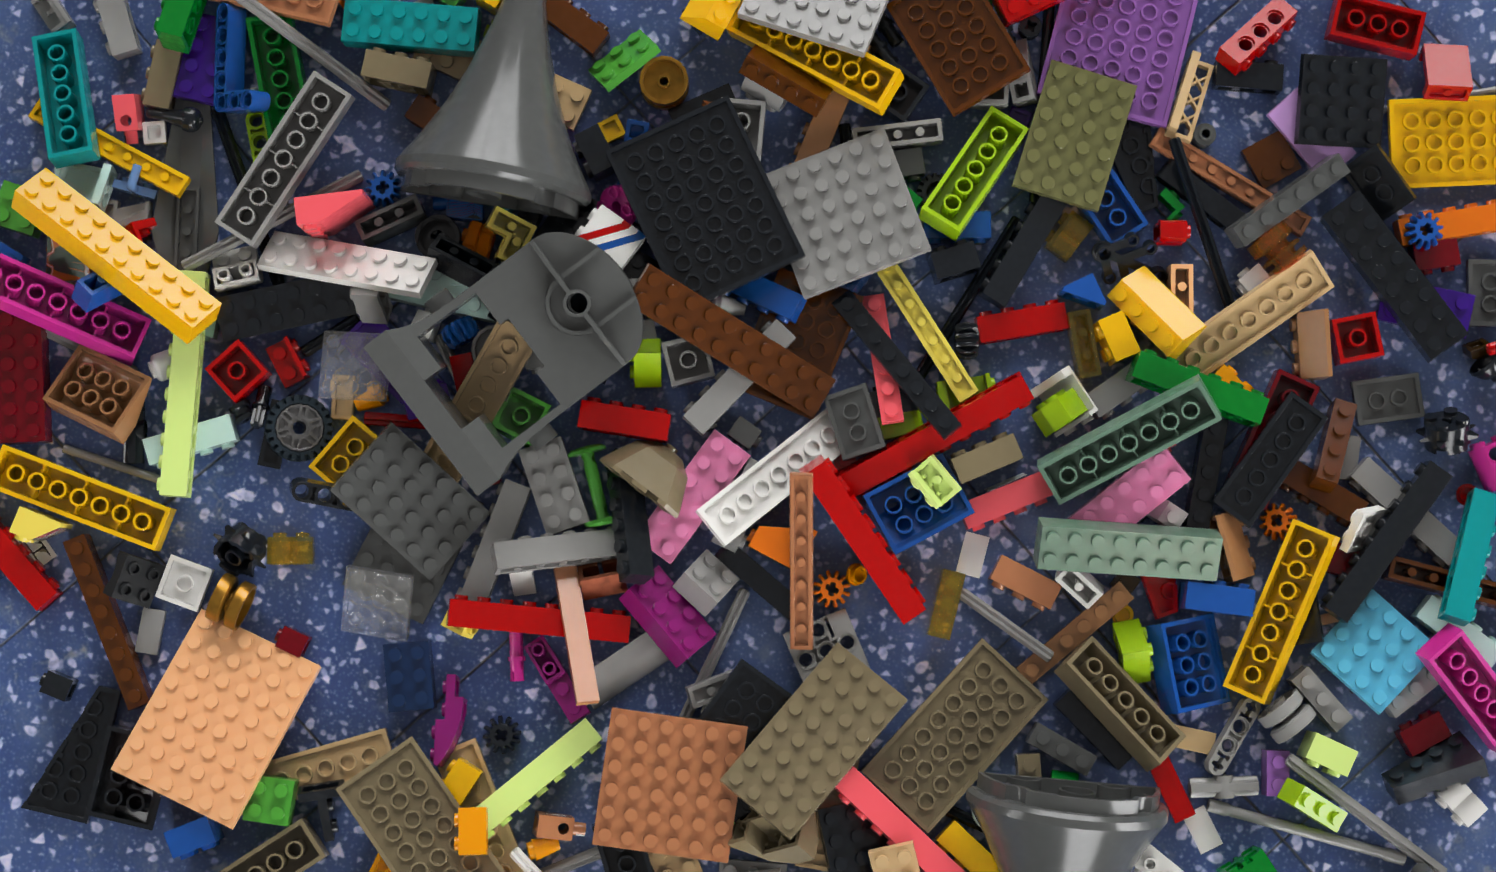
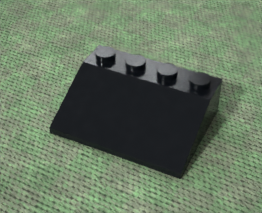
M116 724L108 725L85 815L153 830L162 795L111 770L133 728Z

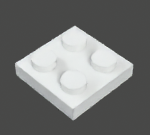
M1376 505L1354 511L1350 518L1351 524L1341 538L1342 544L1339 549L1346 553L1361 550L1362 541L1367 535L1371 536L1376 529L1374 528L1375 523L1380 517H1383L1386 509Z
M171 554L155 597L199 612L215 570Z

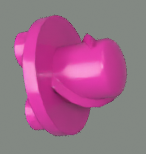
M621 185L607 187L601 194L600 201L597 203V209L603 204L632 225L636 217Z

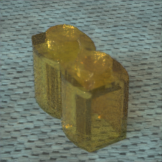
M1073 210L1069 214L1065 212L1057 222L1060 224L1056 232L1051 230L1045 240L1047 243L1044 248L1064 263L1068 261L1094 227Z
M299 532L296 533V537H287V533H273V537H267L268 565H315V538L309 537V533Z

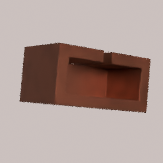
M617 558L601 561L604 574H600L597 562L577 566L584 601L624 593L628 590L627 583L619 582V574L616 570Z

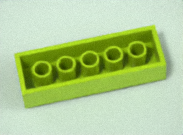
M991 106L922 206L919 219L956 242L1024 142L1029 128Z

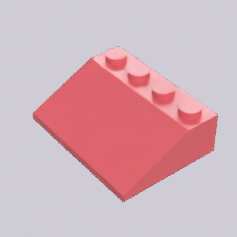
M362 189L294 198L297 226L312 238L328 240V236H334L354 223V221L375 209L374 202Z

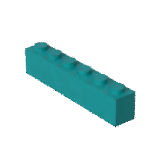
M1474 488L1467 493L1437 619L1464 627L1473 622L1476 617L1477 609H1475V603L1481 596L1482 588L1479 586L1481 579L1486 575L1487 567L1484 565L1486 558L1490 556L1492 546L1489 545L1491 537L1496 532V524H1494L1496 519V494L1479 488Z

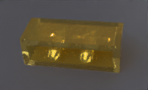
M1090 309L1066 313L1069 325L1067 332L1075 375L1079 380L1101 376L1102 372Z
M947 569L941 570L926 635L950 640L966 574Z

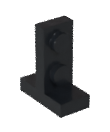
M344 779L303 785L298 788L297 797L299 803L317 800L325 842L334 841L335 833L339 832L337 818L333 819L332 811H335L333 797L340 796L335 789L345 783Z

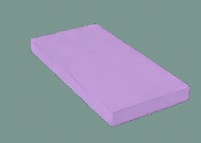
M1298 87L1266 114L1309 168H1312L1329 155L1339 153L1346 163L1356 154L1352 147L1294 144Z

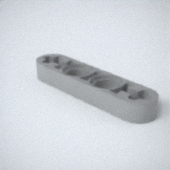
M1243 697L1239 700L1204 761V768L1209 774L1221 775L1227 770L1261 710L1260 702L1248 697ZM1246 703H1251L1252 711H1247ZM1239 714H1245L1244 716L1248 717V719L1239 716ZM1240 720L1243 728L1237 733L1233 729V724L1235 721ZM1229 739L1232 746L1229 751L1225 752L1222 749V743L1224 740ZM1217 752L1225 755V758H1221L1220 755H1217ZM1213 761H1217L1218 769L1214 768Z

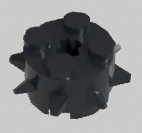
M1446 407L1444 411L1426 413L1424 415V427L1416 429V433L1424 436L1419 443H1424L1427 451L1433 454H1437V451H1447L1448 455L1460 454L1468 450V444H1471L1472 439L1479 437V434L1470 430L1475 424H1470V418L1466 414L1458 412L1456 407Z
M239 522L232 527L226 525L223 536L213 534L218 540L214 546L213 554L218 556L221 561L219 566L227 573L234 576L246 574V576L253 577L256 566L266 569V566L261 562L266 556V544L268 542L264 535L258 534L243 522Z

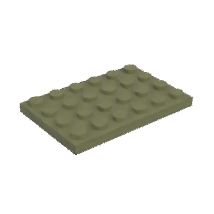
M1052 59L1012 187L1098 213L1137 85Z

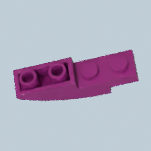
M541 635L525 645L524 649L569 722L573 725L589 715L591 711L587 705L576 706L572 679L545 637Z
M447 674L446 680L443 681L442 690L443 694H446L445 703H442L441 713L442 716H445V719H435V725H432L431 729L434 748H431L430 760L437 768H442L450 758L461 736L465 722L468 700L464 697H459L460 678L456 674Z

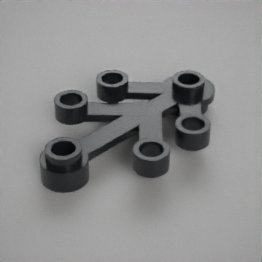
M1128 232L1124 239L1113 243L1106 240L1095 243L1091 254L1096 261L1101 262L1103 270L1101 278L1108 285L1116 281V275L1111 269L1110 260L1117 262L1121 279L1129 275L1128 268L1136 271L1142 266H1146L1154 275L1159 272L1156 277L1164 284L1168 279V274L1163 267H1150L1134 260L1147 254L1153 255L1158 249L1156 243L1149 239L1143 243L1142 247L1123 254L1115 252L1127 246L1135 247L1138 245L1139 237L1135 232ZM1131 237H1135L1133 241L1129 242ZM1153 245L1151 249L1147 250L1148 246ZM1108 275H1112L1111 278L1106 279Z

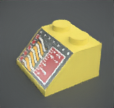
M19 506L9 532L16 534L14 538L34 544V541H44L72 529L73 524L36 509Z

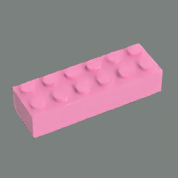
M714 429L685 468L688 480L677 519L664 512L658 506L649 517L648 527L651 551L672 565L703 523L696 510L732 483L748 459L751 458V455Z
M1165 449L1128 469L1067 519L1136 524L1188 483L1191 477L1171 452Z

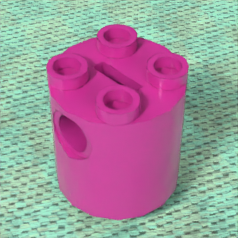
M1496 435L1490 437L1492 441L1486 444L1485 441H1480L1470 445L1471 450L1468 451L1482 487L1488 492L1496 491V459L1492 460L1489 457V451L1492 448H1496Z

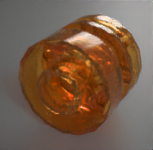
M1284 220L1255 240L1256 242L1246 249L1255 261L1264 256L1268 259L1262 266L1264 270L1271 264L1275 267L1268 273L1269 276L1278 274L1288 265L1293 264L1308 249L1305 244L1297 250L1294 249L1293 246L1300 239L1298 237L1290 242L1286 239L1293 230Z

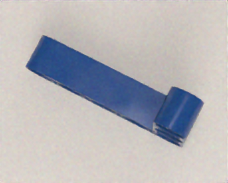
M224 2L220 3L216 10L214 108L217 112L231 114L266 112L271 103L270 95L263 91L244 89L246 9Z

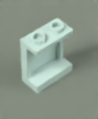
M104 163L103 167L99 168L77 164L58 169L54 168L56 176L105 213L113 191L112 184L114 178L117 179L118 177L113 165Z

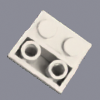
M249 245L233 249L212 260V274L217 293L263 283V272L256 265L259 261L256 248Z

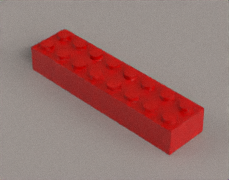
M820 455L800 468V472L813 473V492L903 625L925 611L926 608L923 603L926 600L916 586L911 588L910 585L913 584L912 579L904 568L899 570L898 566L901 563L892 550L886 551L885 548L888 547V544L879 531L874 533L873 529L876 526L866 513L861 514L860 511L863 507L854 494L849 496L847 492L851 489L841 476L836 477L835 473L838 470L829 457L824 459Z

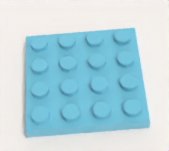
M1371 589L1348 623L1339 621L1324 637V642H1319L1310 654L1373 711L1380 715L1425 666L1415 652L1430 639L1374 589Z

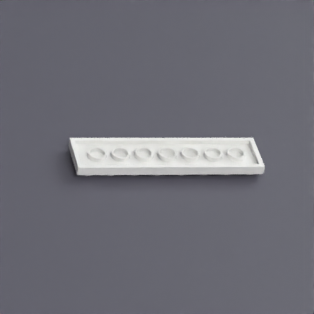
M274 231L256 265L261 271L421 299L438 262L436 258Z
M827 408L696 510L697 515L723 547L790 495V472H800V468L820 455L824 459L829 457L831 461L841 455Z

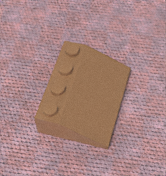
M79 344L42 399L53 411L124 444L137 424L152 378Z

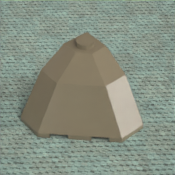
M636 440L601 457L599 461L612 473L627 481L636 491L651 499L664 512L677 519L688 478L683 460L676 454L678 452L676 448L669 443L665 446L658 441Z
M749 807L751 812L743 820L738 819L733 826L732 838L728 842V845L732 848L771 862L799 864L815 859L819 842L815 813L790 841L755 810Z

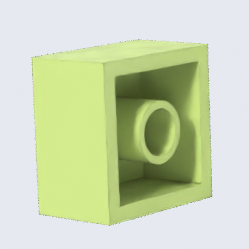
M1306 731L1296 755L1301 757V760L1309 766L1317 769L1321 766L1323 767L1321 772L1339 778L1340 775L1348 777L1358 751L1317 732Z

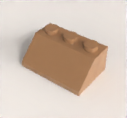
M1329 309L1296 313L1289 319V330L1293 332L1290 350L1294 354L1295 363H1292V374L1306 381L1324 380L1332 377Z
M1227 512L1211 516L1209 528L1217 529L1223 537L1219 564L1224 581L1234 582L1255 575L1256 564L1254 558L1250 557L1248 552L1250 542L1248 536L1243 534L1242 527L1244 525Z

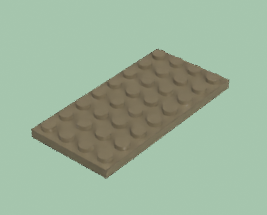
M981 638L866 764L861 772L928 834L978 779V772H984L1049 699Z
M837 642L723 775L720 782L791 841L908 702V699Z
M413 736L335 789L391 872H505L489 847L488 855L460 856L458 855V850H454V837L458 836V827H454V813H458V808H461V806Z

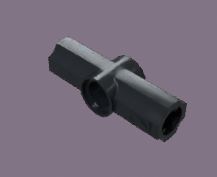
M145 402L135 428L124 443L123 463H144L142 439L147 438L148 433L147 421L145 420Z

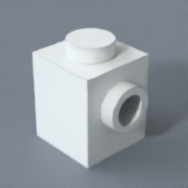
M1258 263L1251 269L1248 267L1244 268L1237 274L1239 279L1234 283L1237 286V292L1243 296L1270 276Z

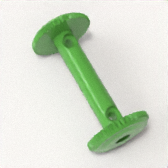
M604 444L587 445L576 448L568 453V458L581 456L584 461V470L597 519L584 523L587 528H597L612 524V516H609L607 511V503L598 466L594 458V453L606 449Z

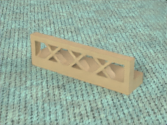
M1194 50L1187 60L1164 136L1169 138L1179 137L1181 142L1190 144L1214 68V65L1199 61L1201 53ZM1196 69L1206 70V76L1198 79L1195 74ZM1196 85L1200 95L1192 98L1189 92L1191 87ZM1190 104L1194 114L1186 117L1183 111L1185 106ZM1183 123L1186 125L1189 131L1187 136L1177 133L1179 125Z

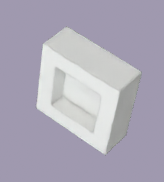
M166 121L142 122L145 146L168 144Z

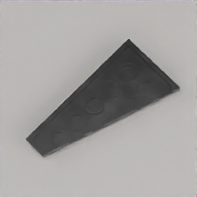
M1127 120L1113 164L1122 184L1140 211L1144 213L1158 207L1154 156L1152 148L1148 146L1152 140L1151 126Z
M102 685L98 686L80 718L71 728V732L55 753L39 782L36 783L30 796L21 808L85 824L89 823L91 816L85 814L108 725L115 724L122 696L121 690Z

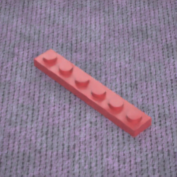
M884 293L864 296L862 305L891 339ZM870 352L882 425L904 422L899 385Z

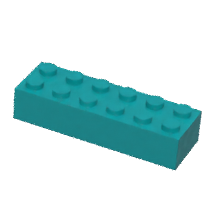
M345 0L341 42L345 47L373 49V47H378L388 51L473 58L479 48L482 13L476 7L392 0Z
M76 28L33 36L32 45L48 159L56 169L101 160L83 38Z

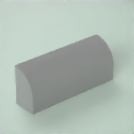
M646 632L594 666L600 698L599 703L591 704L594 709H597L669 660Z

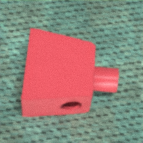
M111 95L116 131L124 132L126 144H139L138 131H143L142 122H145L144 105L142 104L143 101H141V95ZM129 118L132 120L130 125L128 123Z

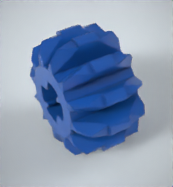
M381 170L380 177L374 172L372 173V176L375 178L374 181L371 179L366 180L371 186L364 188V190L370 193L368 196L371 200H374V206L378 207L382 201V207L384 208L388 206V201L391 204L395 203L394 197L401 199V195L396 193L401 191V186L398 185L401 180L399 177L394 178L392 171L386 176L385 170ZM385 184L389 189H386L385 193L382 194L379 189H382Z
M1423 212L1417 213V217L1411 216L1409 218L1410 223L1404 225L1406 229L1410 230L1404 233L1405 237H1411L1408 244L1411 245L1416 242L1415 249L1417 250L1422 246L1425 250H1428L1431 245H1438L1437 239L1443 237L1438 232L1443 229V225L1437 226L1436 224L1439 218L1436 217L1432 220V213L1430 212L1425 216ZM1425 227L1424 231H1427V234L1423 235V231H1420V228Z
M463 316L450 322L449 325H446L441 330L442 339L449 349H458L473 341L479 332V327L472 316Z

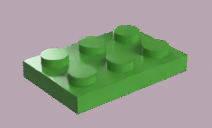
M639 29L637 32L630 34L619 46L612 48L605 57L597 60L588 71L609 93L659 54L661 50L657 44Z

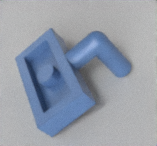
M133 164L129 178L122 177L121 180L114 178L112 187L115 190L157 201L158 191L156 186L143 183V186L137 185L142 166Z

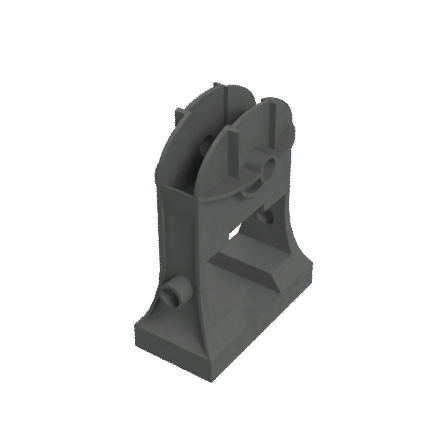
M550 232L539 235L455 299L447 288L443 289L424 304L431 315L401 328L385 330L363 348L478 496L507 473L512 460L528 441L537 451L558 435L549 422L632 360L641 346L644 321L632 283L610 255L597 245L579 236L563 232ZM577 293L583 294L587 299V308L582 313L576 312L571 305V300ZM476 295L499 324H504L510 320L544 365L537 374L560 403L508 444L484 413L470 423L462 415L434 378L448 365L425 337L429 331Z

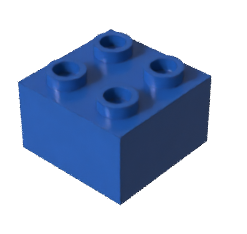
M205 816L163 833L172 857L180 856L181 860L199 853L198 848L205 851L220 845L219 840L225 838L220 823Z

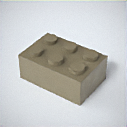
M373 47V50L366 49L360 75L369 85L416 95L420 94L422 96L427 94L432 97L437 71L428 58L417 56L416 59L408 58V55L402 52L389 54L386 53L385 49Z
M1005 431L992 437L993 442L987 444L986 440L971 446L972 450L969 452L962 449L950 455L952 459L947 462L959 484L962 485L1023 459L1024 457L1014 433L1008 435Z

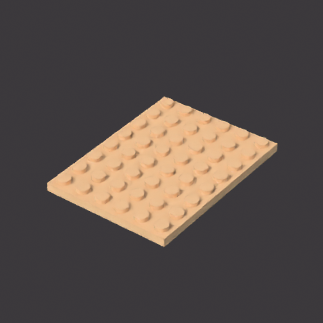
M201 609L111 770L233 830L320 672L321 666L301 656L299 658L275 647L276 644L241 627L236 631L227 628L223 624V619L217 623L205 617L206 610Z

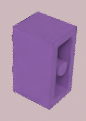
M1261 749L1262 795L1277 796L1287 777L1290 778V768L1285 765V759L1290 755V751L1284 749Z

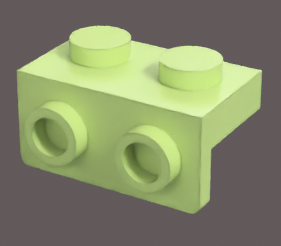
M934 454L908 473L911 484L924 494L925 501L935 509L943 506L962 490Z

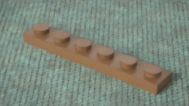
M1118 581L1088 610L1082 611L1044 643L1046 647L1054 652L1049 662L1032 653L1016 669L1033 684L1130 603L1134 597Z

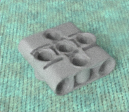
M845 608L814 620V624L818 623L823 626L824 632L819 637L814 636L813 650L790 649V631L783 633L802 682L823 660L824 657L820 654V648L825 644L833 648L837 642L841 644V639L847 635L853 639L852 647L847 650L870 668ZM824 619L828 620L834 637L831 636ZM804 653H808L812 657V662L808 666H802L799 662V657Z

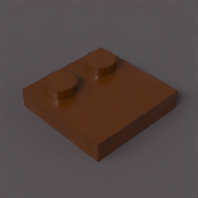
M1279 130L1240 152L1258 185L1264 189L1302 168L1287 140Z

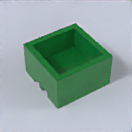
M1254 845L1243 851L1241 857H1234L1232 863L1227 862L1216 869L1217 872H1277L1263 849Z

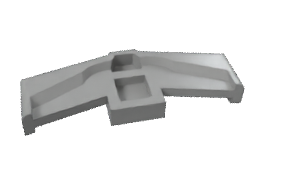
M109 200L105 210L109 217L125 228L131 222L152 218L153 203L145 201V203L120 208V201Z

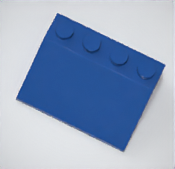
M943 453L936 456V458L941 462L945 469L959 484L948 462L946 461ZM910 470L863 495V500L893 553L897 555L974 514L975 511L964 491H959L947 503L935 509L925 501L924 494L911 484L910 477L908 476V473L912 471Z
M1214 613L1145 626L1148 634L1147 642H1151L1153 647V656H1150V658H1152L1154 666L1153 673L1160 709L1166 715L1180 714L1231 702L1229 689L1223 686L1226 673Z

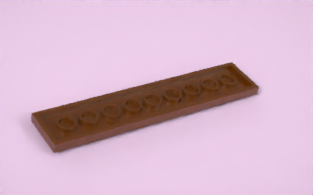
M649 263L633 287L643 315L811 418H814L836 379Z

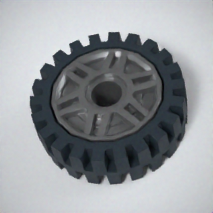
M292 395L283 398L272 407L266 418L265 435L267 442L277 455L289 461L302 462L317 457L332 438L333 426L330 413L321 402L313 397ZM300 422L304 425L305 431L303 434H296L293 431L294 423Z

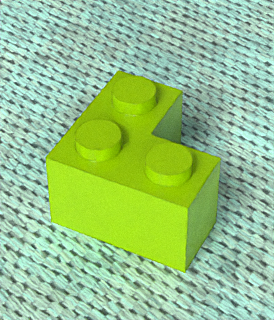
M1063 388L1037 405L1036 409L1038 411L1031 416L1044 436L1048 437L1088 409L1074 388L1067 392Z
M1139 618L1112 623L1113 640L1118 652L1119 665L1137 684L1151 681V672L1154 671V666L1150 656H1153V647L1151 642L1147 643L1148 634L1146 627L1141 626Z

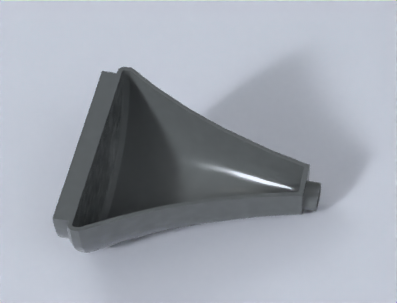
M502 0L471 63L448 99L420 134L396 158L394 169L398 176L403 177L401 191L493 207L499 206L505 209L578 220L580 206L587 207L591 204L592 194L578 164L557 92L548 34L546 0Z
M978 772L977 786H970L966 791V800L983 831L999 872H1131L1141 855L1167 824L1169 810L1164 803L1160 802L1161 790L1158 787Z

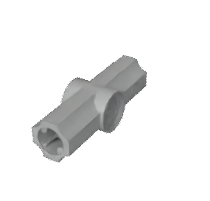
M1213 775V777L1188 778L1189 798L1214 797V799H1231L1234 796L1259 795L1258 776Z

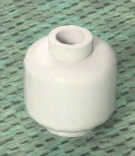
M168 350L151 355L150 362H147L153 379L157 378L161 382L169 380L166 375L167 366L171 364V356H169Z

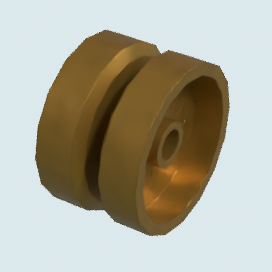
M659 56L651 59L644 65L640 72L639 83L642 96L650 106L659 110H668L683 103L688 95L689 79L687 71L680 61L673 57ZM665 80L668 81V84H667V85H661V84H660V83H664Z
M225 573L211 595L205 617L216 623L223 619L225 627L236 631L248 614L257 586L247 581L239 585V580L236 576Z

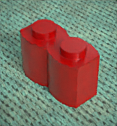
M1158 220L1153 227V241L1157 246H1182L1191 237V225H1188L1186 220Z

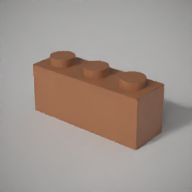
M1004 555L999 556L988 578L993 581L991 584L993 587L1002 591L1004 588L1012 591L1011 596L1021 601L1026 598L1032 601L1031 606L1041 611H1044L1045 608L1051 610L1062 588L1059 583Z

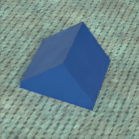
M1093 273L1064 286L1057 294L1058 297L1098 311L1107 302Z

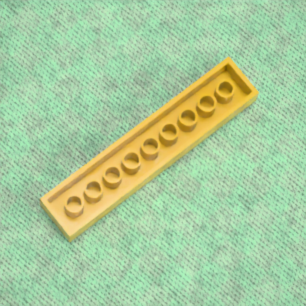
M44 168L15 190L11 205L12 209L186 344H189L217 320L222 305L221 302L49 169Z

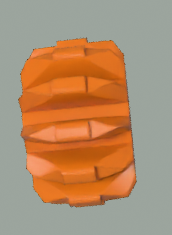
M1272 503V511L1267 508L1264 510L1267 515L1259 516L1260 520L1265 521L1259 527L1266 529L1264 535L1266 537L1271 535L1273 541H1276L1278 536L1284 541L1285 533L1288 532L1292 520H1297L1298 516L1291 515L1294 510L1291 507L1286 509L1284 503H1281L1279 508L1275 503ZM1276 518L1281 520V526H1278L1275 522Z
M827 570L826 580L823 575H818L822 584L818 582L813 583L814 586L820 587V590L813 591V595L821 593L822 596L817 599V602L820 603L825 598L824 607L828 608L830 600H832L833 607L837 608L836 599L844 604L846 601L841 595L850 596V593L843 591V588H849L851 585L850 583L842 585L841 582L846 580L847 577L844 575L838 580L839 571H835L834 577L831 578V573ZM830 583H835V588L838 589L837 593H833V596L828 595L829 591L825 589L827 584L830 586Z

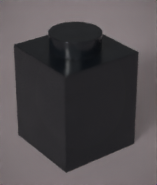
M48 670L40 679L39 685H41L39 692L64 702L70 701L79 680L56 670Z

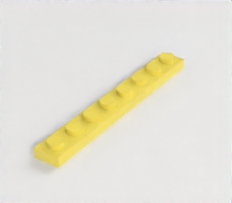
M896 264L876 272L959 403L979 392L978 388L899 265Z

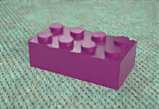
M658 565L654 568L653 578L644 585L634 584L619 600L677 668L717 634L694 606L672 587L674 582Z

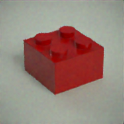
M1376 311L1329 321L1334 366L1379 358L1385 355Z
M237 339L205 368L208 374L235 403L245 400L258 386L262 385L273 375L240 339Z

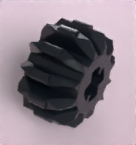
M963 322L955 326L954 346L958 359L970 360L978 356L979 329L976 323Z
M499 715L498 724L492 718L490 723L493 728L487 725L484 727L490 734L483 735V739H491L486 744L487 747L495 744L493 748L494 753L501 747L502 754H506V745L513 751L515 747L511 742L520 743V740L515 738L514 735H521L522 731H514L513 729L519 725L518 722L509 725L512 720L510 716L507 717L504 723L503 716ZM499 729L507 731L508 734L505 736L508 738L506 740L503 738L498 739L497 735L499 733L497 731Z

